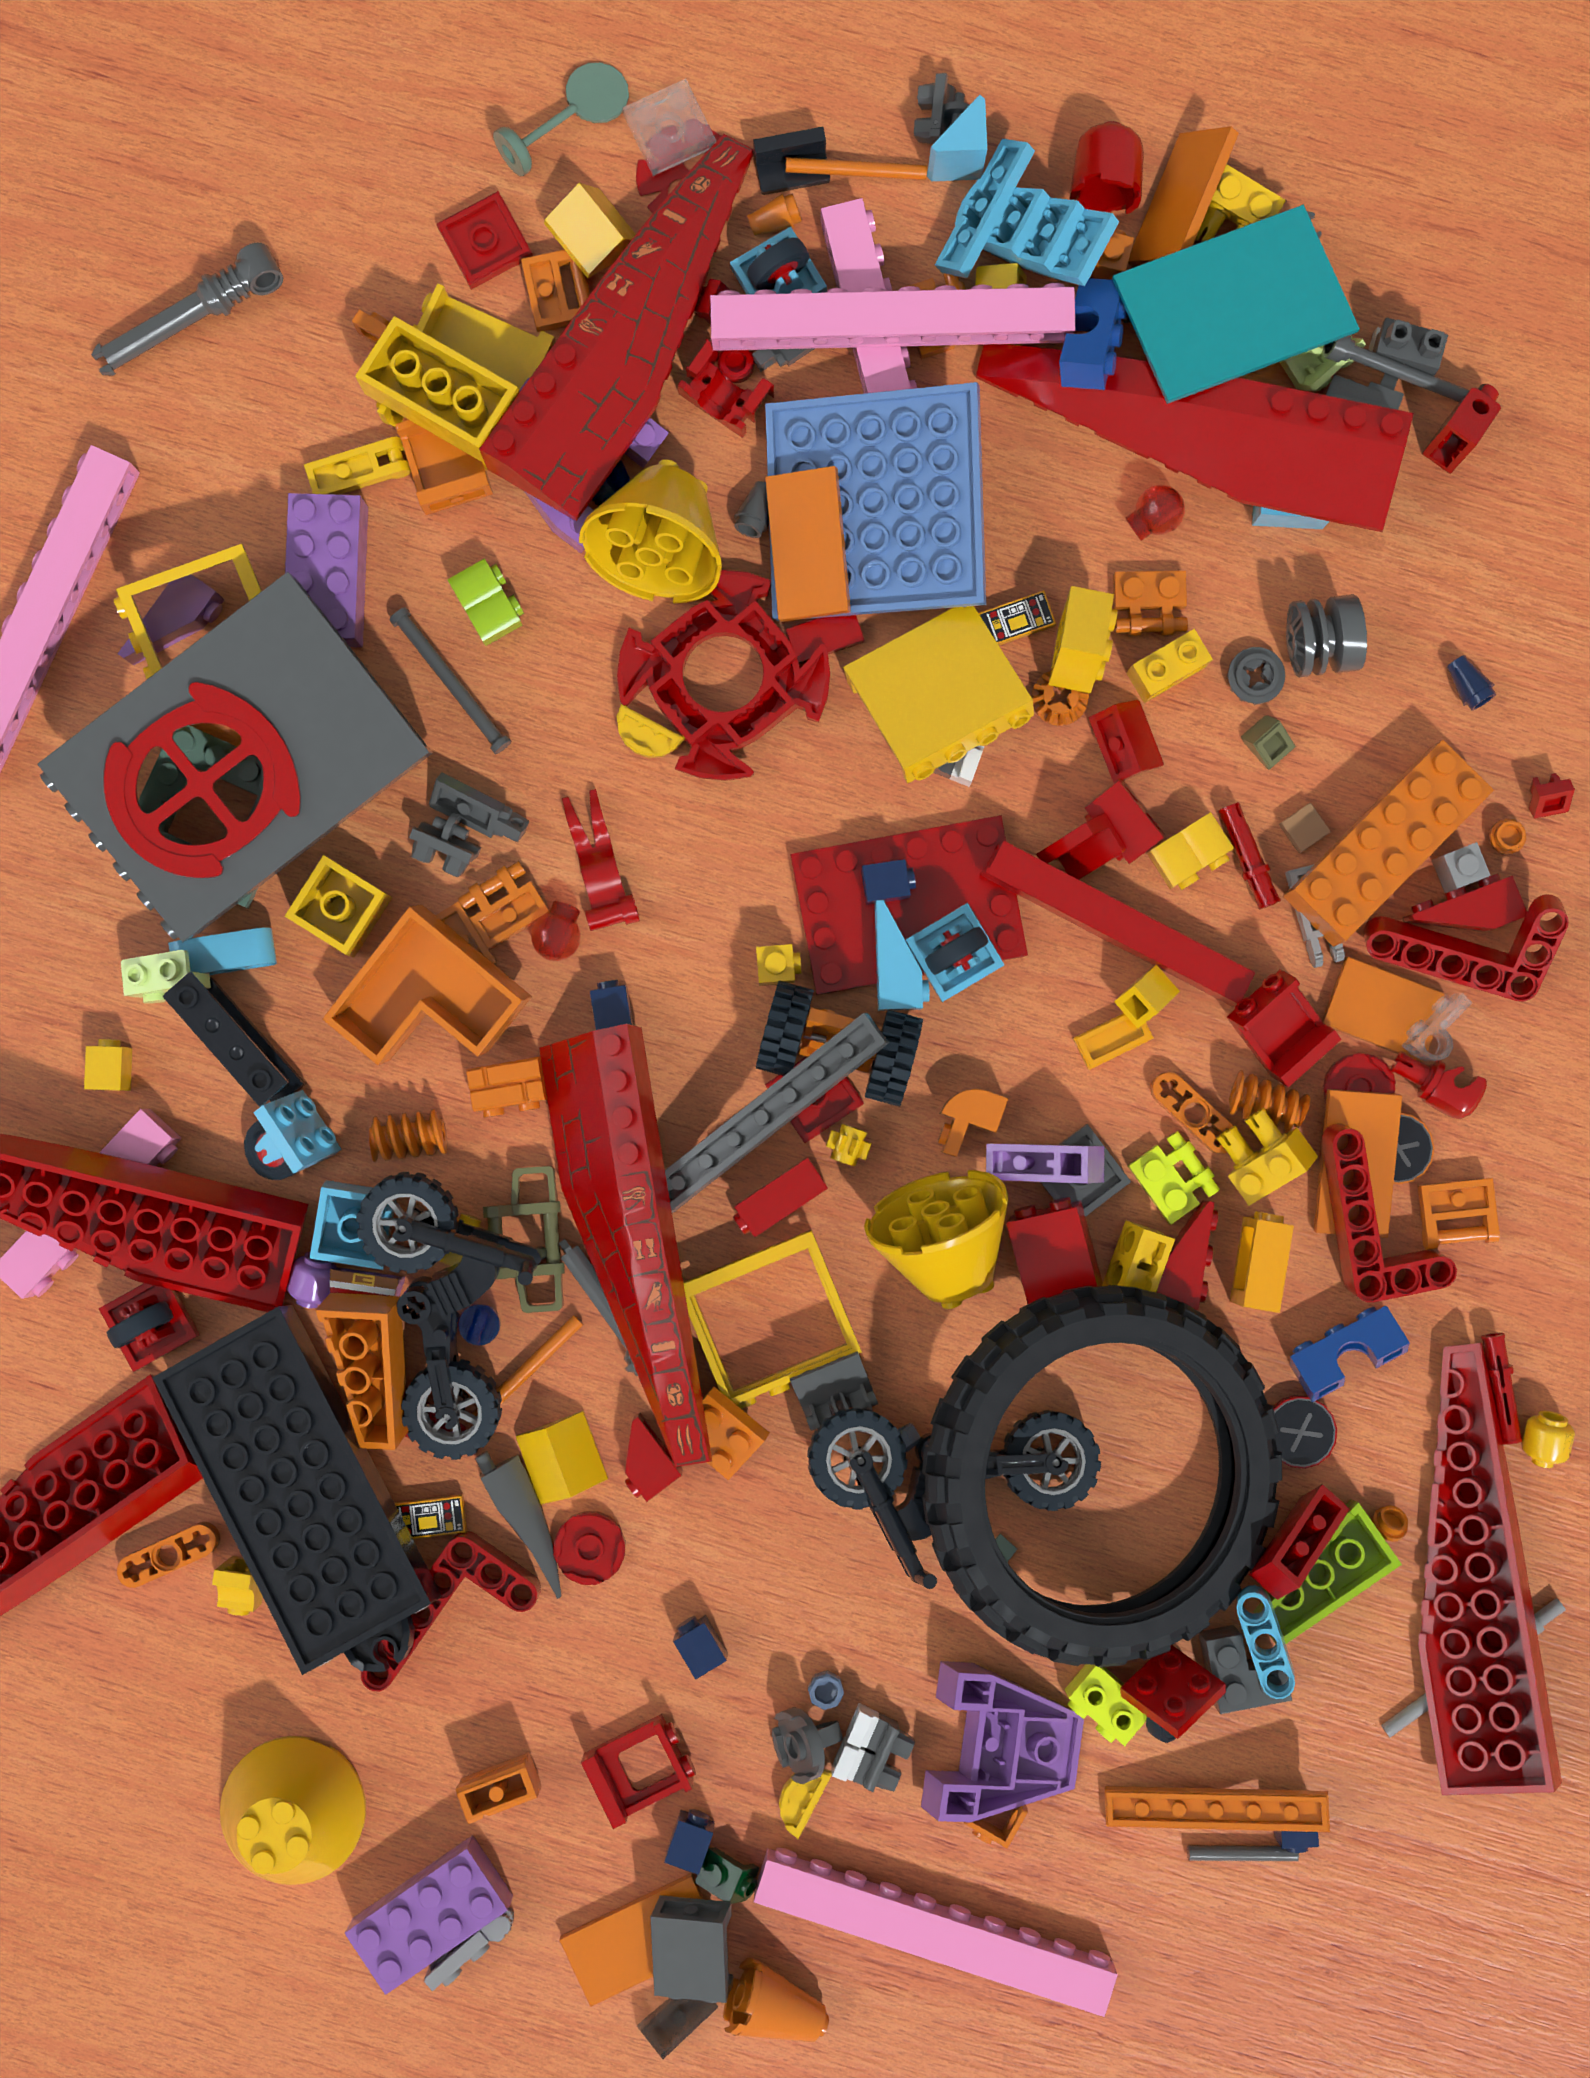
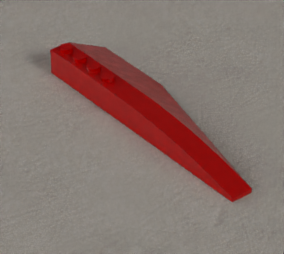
M986 344L983 346L976 372L977 379L1012 396H1021L1034 402V406L1044 411L1049 409L1065 417V421L1078 427L1079 425L1085 426L1095 431V435L1139 456L1157 460L1165 464V468L1177 474L1180 471L1197 479V483L1209 489L1214 487L1226 493L1227 497L1232 500L1383 532L1414 413L1243 378L1232 379L1167 404L1148 361L1116 357L1114 375H1108L1105 390L1061 386L1059 360L1062 350L1008 344Z
M150 1374L33 1455L24 1464L26 1470L16 1480L10 1479L1 1488L0 1616L63 1576L203 1479L152 1378L154 1377Z

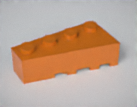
M330 1293L315 1311L319 1322H323L327 1334L325 1342L329 1353H333L338 1368L336 1376L339 1385L344 1387L348 1399L346 1407L359 1447L396 1450L409 1431L407 1426H403L402 1416L404 1415V1410H401L402 1401L406 1394L403 1323L397 1312V1303L401 1296Z

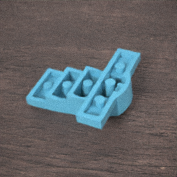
M1002 138L981 179L977 180L963 199L957 212L955 227L935 266L942 273L967 278L983 249L1009 263H1018L1020 267L1032 272L1085 286L1120 221L1113 213L1085 209L1077 200L1051 198L1044 189L1016 187L1035 150L1028 142Z

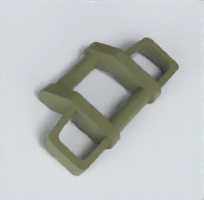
M552 1166L515 1169L512 1173L511 1204L483 1207V1216L487 1218L488 1231L503 1235L502 1217L543 1214L545 1248L547 1250L546 1263L537 1264L533 1276L554 1275L555 1302L553 1304H530L527 1298L526 1286L518 1282L519 1271L500 1267L499 1275L496 1278L516 1277L520 1305L525 1313L558 1311L564 1306L562 1274L565 1273L564 1262L560 1261L557 1215L558 1212H561L560 1201H557L555 1169ZM545 1173L548 1177L550 1202L519 1204L521 1176L524 1174Z

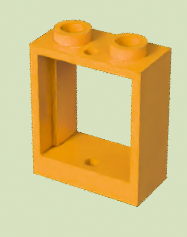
M1257 1211L1254 1213V1218L1243 1216L1229 1302L1242 1307L1280 1313L1294 1225L1283 1223L1284 1216Z

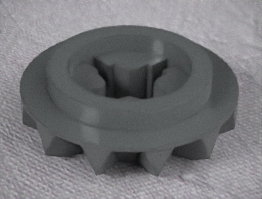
M1251 647L1241 651L1230 663L1227 674L1230 691L1234 692L1240 701H1246L1254 705L1271 701L1280 693L1285 682V669L1282 661L1275 653L1262 647ZM1263 664L1261 678L1264 679V683L1258 681L1249 688L1251 677L1247 674V670L1253 672Z

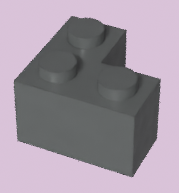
M1234 1625L1205 1630L1199 1633L1205 1669L1226 1683V1693L1214 1704L1220 1714L1292 1701L1291 1694L1284 1699H1275L1264 1692L1253 1659H1247L1242 1634ZM1274 1670L1267 1676L1268 1680L1277 1686L1283 1685L1288 1681L1287 1674L1280 1670Z

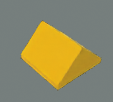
M578 183L544 221V225L587 278L612 265L636 235L599 188Z
M584 1410L516 1436L540 1504L571 1498L608 1479Z

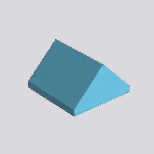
M981 95L968 106L931 146L927 178L931 181L981 179L987 154L985 98Z

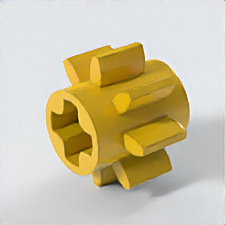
M841 1124L839 1132L831 1130L826 1143V1147L833 1149L830 1158L851 1166H856L858 1158L866 1160L872 1144L864 1141L867 1132L846 1124Z

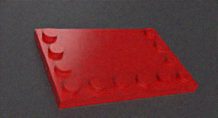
M1002 815L790 854L816 995L877 984L875 904L866 905L861 868L864 865L905 859L906 867H913L916 889H910L911 896L908 899L885 902L905 940L968 903L1002 961L1028 956L1017 894L980 875L981 871L987 866L997 844H1001L1002 841L1007 842Z

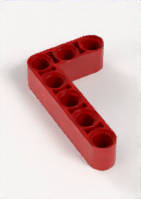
M1549 894L1537 897L1531 903L1509 953L1384 916L1374 917L1366 923L1364 937L1368 953L1377 960L1514 1001L1523 1002L1532 999L1538 993L1568 929L1569 920L1564 906L1558 897ZM1546 913H1557L1551 920H1541L1542 916ZM1387 934L1390 936L1386 941L1376 942L1373 940L1377 935ZM1419 944L1424 946L1418 952L1408 951L1413 945ZM1531 945H1543L1538 951H1526ZM1449 955L1459 956L1454 962L1443 961ZM1482 966H1493L1492 970L1488 972H1478V969ZM1518 976L1528 977L1521 983L1512 982Z
M1343 1124L1328 1126L1322 1134L1321 1144L1345 1288L1362 1301L1374 1303L1450 1286L1457 1276L1456 1265L1450 1258L1434 1250H1422L1383 1258L1364 1138L1359 1131ZM1347 1134L1349 1137L1348 1145L1339 1151L1337 1141L1342 1135ZM1353 1169V1181L1349 1185L1344 1186V1174L1348 1170ZM1355 1205H1359L1360 1213L1358 1217L1349 1221L1348 1213L1350 1209ZM1364 1240V1251L1355 1256V1245L1359 1241ZM1439 1261L1440 1269L1438 1273L1430 1276L1431 1266ZM1405 1268L1404 1279L1399 1283H1395L1396 1273ZM1370 1275V1285L1366 1289L1360 1290L1359 1284L1361 1280Z
M471 1531L457 1533L429 1570L433 1579L434 1575L438 1572L447 1574L451 1579V1587L441 1588L437 1585L442 1598L428 1606L430 1617L420 1618L415 1613L411 1615L415 1627L414 1644L402 1662L398 1664L395 1661L394 1647L389 1641L381 1640L379 1642L378 1652L389 1663L388 1677L379 1678L372 1671H361L363 1685L371 1691L380 1692L393 1682L465 1577L516 1612L528 1611L535 1605L541 1593L539 1579ZM459 1542L467 1543L472 1549V1557H459L455 1551V1544ZM488 1563L497 1564L502 1570V1577L499 1579L489 1578L485 1573V1565ZM518 1584L527 1585L532 1591V1597L527 1600L518 1598L515 1595L514 1587Z

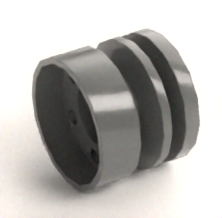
M1351 594L1330 597L1326 602L1325 609H1323L1320 601L1317 599H1310L1307 605L1302 600L1293 601L1289 605L1286 643L1291 666L1297 677H1308L1312 672L1315 675H1323L1326 672L1328 662L1335 673L1359 671L1363 668L1367 652V630L1362 604L1358 596Z

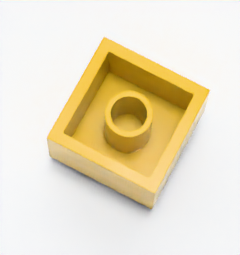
M1071 586L1058 625L1048 685L1091 694L1095 680L1102 681L1106 662H1109L1113 646V640H1109L1110 633L1114 631L1118 610L1112 609L1114 594Z
M323 855L285 914V917L345 955L355 958L392 897Z

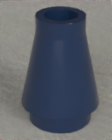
M1465 655L1457 658L1446 667L1452 676L1463 706L1468 705L1471 711L1480 708L1496 696V692L1493 690L1495 684L1480 672Z

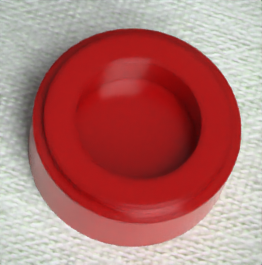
M723 350L718 359L719 371L732 383L746 381L754 370L752 353L749 350Z

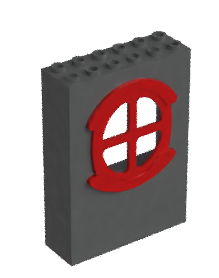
M286 572L37 765L43 771L40 777L46 786L54 793L59 790L68 801L64 804L68 813L77 822L83 820L92 832L88 836L95 846L102 852L107 849L116 860L112 865L117 873L125 881L131 879L140 891L136 894L140 901L150 911L155 908L164 920L160 924L167 934L174 940L179 937L184 942L202 932L433 752L299 581L292 574ZM199 723L220 724L234 729L241 737V744L205 772L196 769L173 739V734L176 730ZM159 746L187 779V785L155 811L148 814L138 804L137 780L146 756L154 747ZM255 755L260 760L263 768V790L259 803L251 817L247 821L241 822L217 795L213 785L215 781L246 757ZM201 797L225 825L227 835L225 838L213 843L187 845L164 837L159 831V826L193 798Z

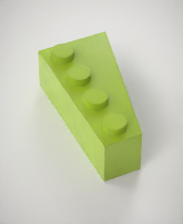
M1350 1499L1346 1504L1350 1510L1300 1588L1278 1600L1270 1593L1268 1594L1285 1644L1402 1565L1359 1502ZM1263 1602L1253 1611L1254 1613H1259L1264 1609ZM1269 1635L1273 1642L1276 1644L1275 1638L1272 1635Z

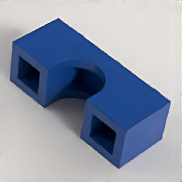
M1089 278L1085 286L1078 285L1075 297V330L1086 331L1087 333H1066L1059 360L1062 387L1105 390L1108 375H1114L1116 352H1114V349L1122 344L1123 324H1121V320L1127 319L1128 314L1113 280Z
M1387 1306L1378 1310L1375 1307L1368 1308L1357 1315L1356 1319L1358 1321L1346 1327L1343 1323L1338 1324L1325 1332L1324 1339L1314 1344L1309 1340L1293 1349L1294 1354L1290 1356V1367L1311 1402L1344 1386L1345 1376L1337 1363V1359L1344 1352L1356 1350L1364 1353L1369 1357L1375 1368L1408 1352L1410 1342Z

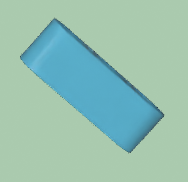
M272 928L248 929L191 938L184 942L177 940L168 943L169 952L177 950L188 951L191 972L215 975L277 964Z
M1256 1585L1247 1586L1238 1595L1237 1614L1264 1692L1272 1698L1284 1699L1293 1692L1295 1687L1294 1668L1270 1596L1262 1587ZM1255 1597L1263 1602L1264 1609L1259 1613L1253 1614L1244 1608L1243 1603L1246 1599ZM1261 1634H1269L1275 1638L1276 1645L1271 1649H1262L1256 1644L1255 1639ZM1274 1670H1280L1287 1674L1288 1681L1283 1685L1277 1686L1272 1684L1267 1676Z

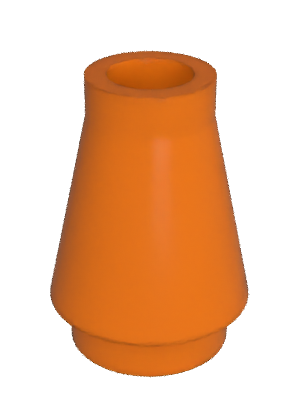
M782 193L754 213L747 215L754 236L761 233L785 230L790 226L794 229L795 224L802 222L793 193L784 196Z

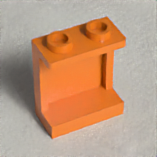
M405 417L402 419V422L395 425L417 489L416 495L425 515L493 494L485 466L481 461Z

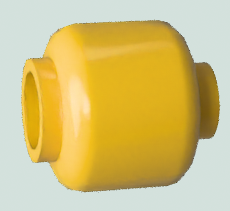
M1540 1411L1538 1415L1530 1417L1526 1422L1521 1443L1522 1450L1532 1458L1531 1462L1543 1468H1553L1554 1464H1561L1569 1459L1575 1431L1565 1416L1556 1412Z

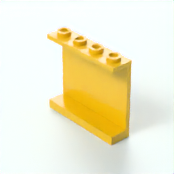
M438 283L434 292H429L423 301V315L418 325L414 324L412 326L512 383L519 390L525 381L532 376L556 342L554 336L544 331H541L539 336L536 337L449 297L445 287ZM377 401V413L383 423L396 428L395 425L402 422L404 417Z
M974 606L954 607L843 667L849 687L854 694L858 693L902 767L907 784L914 780H923L929 777L936 768L947 762L954 763L959 761L969 750L979 745L986 746L992 743L999 734L1010 728L1017 729L1022 727L1034 716L1033 699Z

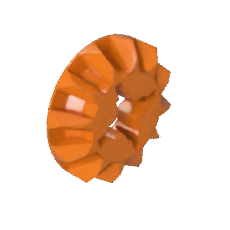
M1051 671L1046 672L1036 681L1032 690L1031 698L1033 699V707L1036 714L1046 723L1055 726H1065L1077 721L1087 708L1089 693L1071 690L1066 698L1067 706L1063 705L1062 702L1052 703L1049 706L1048 703L1051 702L1055 692L1053 690L1054 687L1048 685ZM1055 687L1060 691L1065 690V688Z

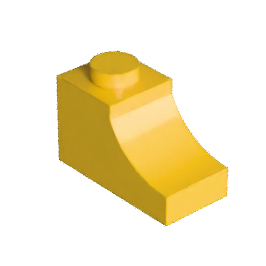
M232 1556L214 1570L212 1585H216L218 1590L217 1607L228 1608L227 1612L229 1614L244 1616L254 1612L262 1604L263 1596L243 1557Z

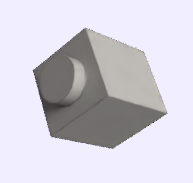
M1477 842L1432 860L1445 893L1491 876Z

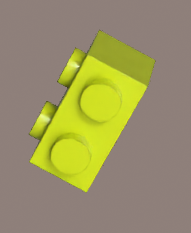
M1085 1664L1064 1689L1070 1699L1068 1706L1081 1718L1085 1719L1089 1715L1096 1721L1098 1725L1095 1729L1109 1742L1112 1743L1117 1739L1122 1745L1126 1746L1146 1722L1147 1716L1121 1697L1120 1687L1124 1683L1106 1667Z

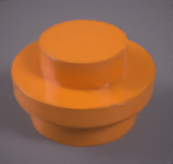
M1510 818L1502 819L1496 822L1490 830V844L1501 854H1514L1525 845V828L1517 820Z
M1388 1505L1381 1507L1372 1516L1371 1521L1385 1540L1400 1541L1408 1531V1518L1396 1506Z

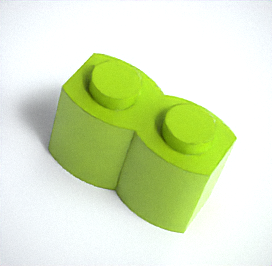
M484 558L447 579L485 646L522 626L519 616L524 614L514 594L508 598L505 595L501 585L507 582L496 564L489 567Z

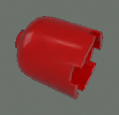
M1108 121L1090 127L1080 137L1075 154L1070 200L1079 201L1085 209L1108 213L1125 209V214H1129L1139 207L1142 197L1144 149L1141 138L1132 128L1115 121Z

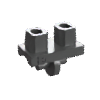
M947 73L936 74L935 83L919 85L917 99L921 110L932 109V116L930 118H917L915 120L914 136L919 143L934 144L969 106V104L964 103L965 94L961 92L956 93L955 87L947 83Z
M454 812L448 820L436 816L432 825L421 822L418 828H412L409 838L415 840L412 858L423 863H430L433 861L436 850L447 854L442 870L455 877H459L464 873L469 863L479 856L482 847L466 841L469 830L459 826L461 815Z

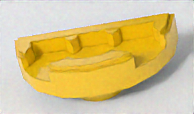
M620 705L617 714L618 732L624 744L635 754L647 758L664 757L675 751L684 741L682 736L628 707Z
M824 1768L821 1777L805 1784L794 1782L790 1777L783 1785L779 1798L780 1816L787 1831L797 1839H799L832 1776V1770Z

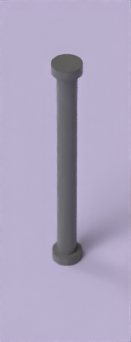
M404 607L395 612L390 618L393 626H399L492 744L490 749L493 753L498 754L511 744L510 738L500 733L410 619V611Z

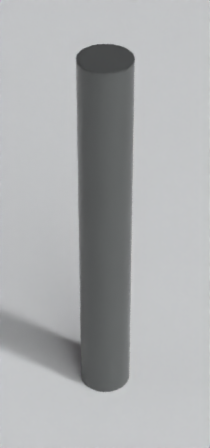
M1187 1846L1189 1861L1299 1860V1853L1288 1852L1286 1849H1282L1281 1846Z

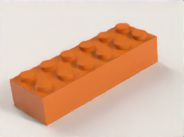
M1442 739L1430 747L1283 897L1298 912H1301L1333 947L1347 941L1475 811L1494 789Z

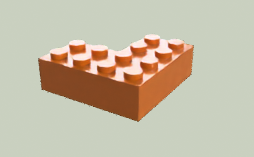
M420 904L411 906L406 910L322 1020L376 1065L383 1064L393 1058L426 1014L478 1057L489 1052L532 996Z

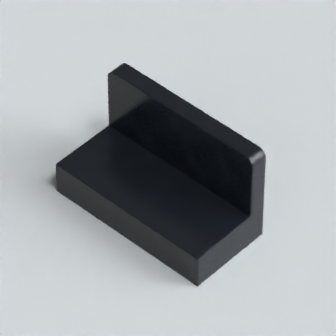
M824 127L753 140L754 158L763 195L830 182V175L785 172L786 157L827 159Z

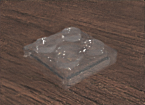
M687 79L622 108L623 115L653 176L708 151L716 143L713 132Z

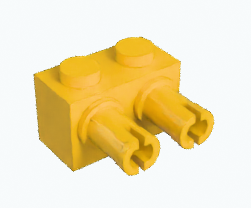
M1226 164L1195 240L1198 241L1204 231L1206 233L1202 238V242L1214 238L1225 219L1234 222L1237 225L1236 229L1277 215L1281 212L1286 200Z
M1261 1108L1257 1111L1258 1113H1253L1245 1120V1123L1249 1125L1264 1146L1262 1149L1253 1151L1238 1131L1236 1125L1232 1126L1229 1131L1227 1129L1216 1138L1235 1163L1234 1169L1228 1177L1248 1205L1255 1203L1307 1172L1318 1158V1155L1297 1127L1288 1133L1282 1134L1267 1114L1265 1108Z

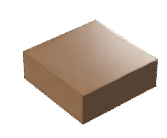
M1311 803L1279 824L1298 853L1303 852L1331 832Z

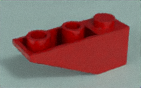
M1497 873L1477 881L1480 887L1478 889L1467 892L1465 886L1445 893L1447 901L1434 905L1432 899L1412 906L1413 914L1404 917L1403 921L1410 924L1485 932L1524 918L1527 910L1513 875L1500 879Z
M1202 1200L1175 1237L1156 1293L1183 1302L1196 1310H1199L1200 1302L1205 1303L1207 1297L1208 1282L1203 1281L1205 1266L1210 1267L1213 1257V1246L1208 1245L1210 1231L1216 1230L1218 1222V1210L1214 1209V1202Z

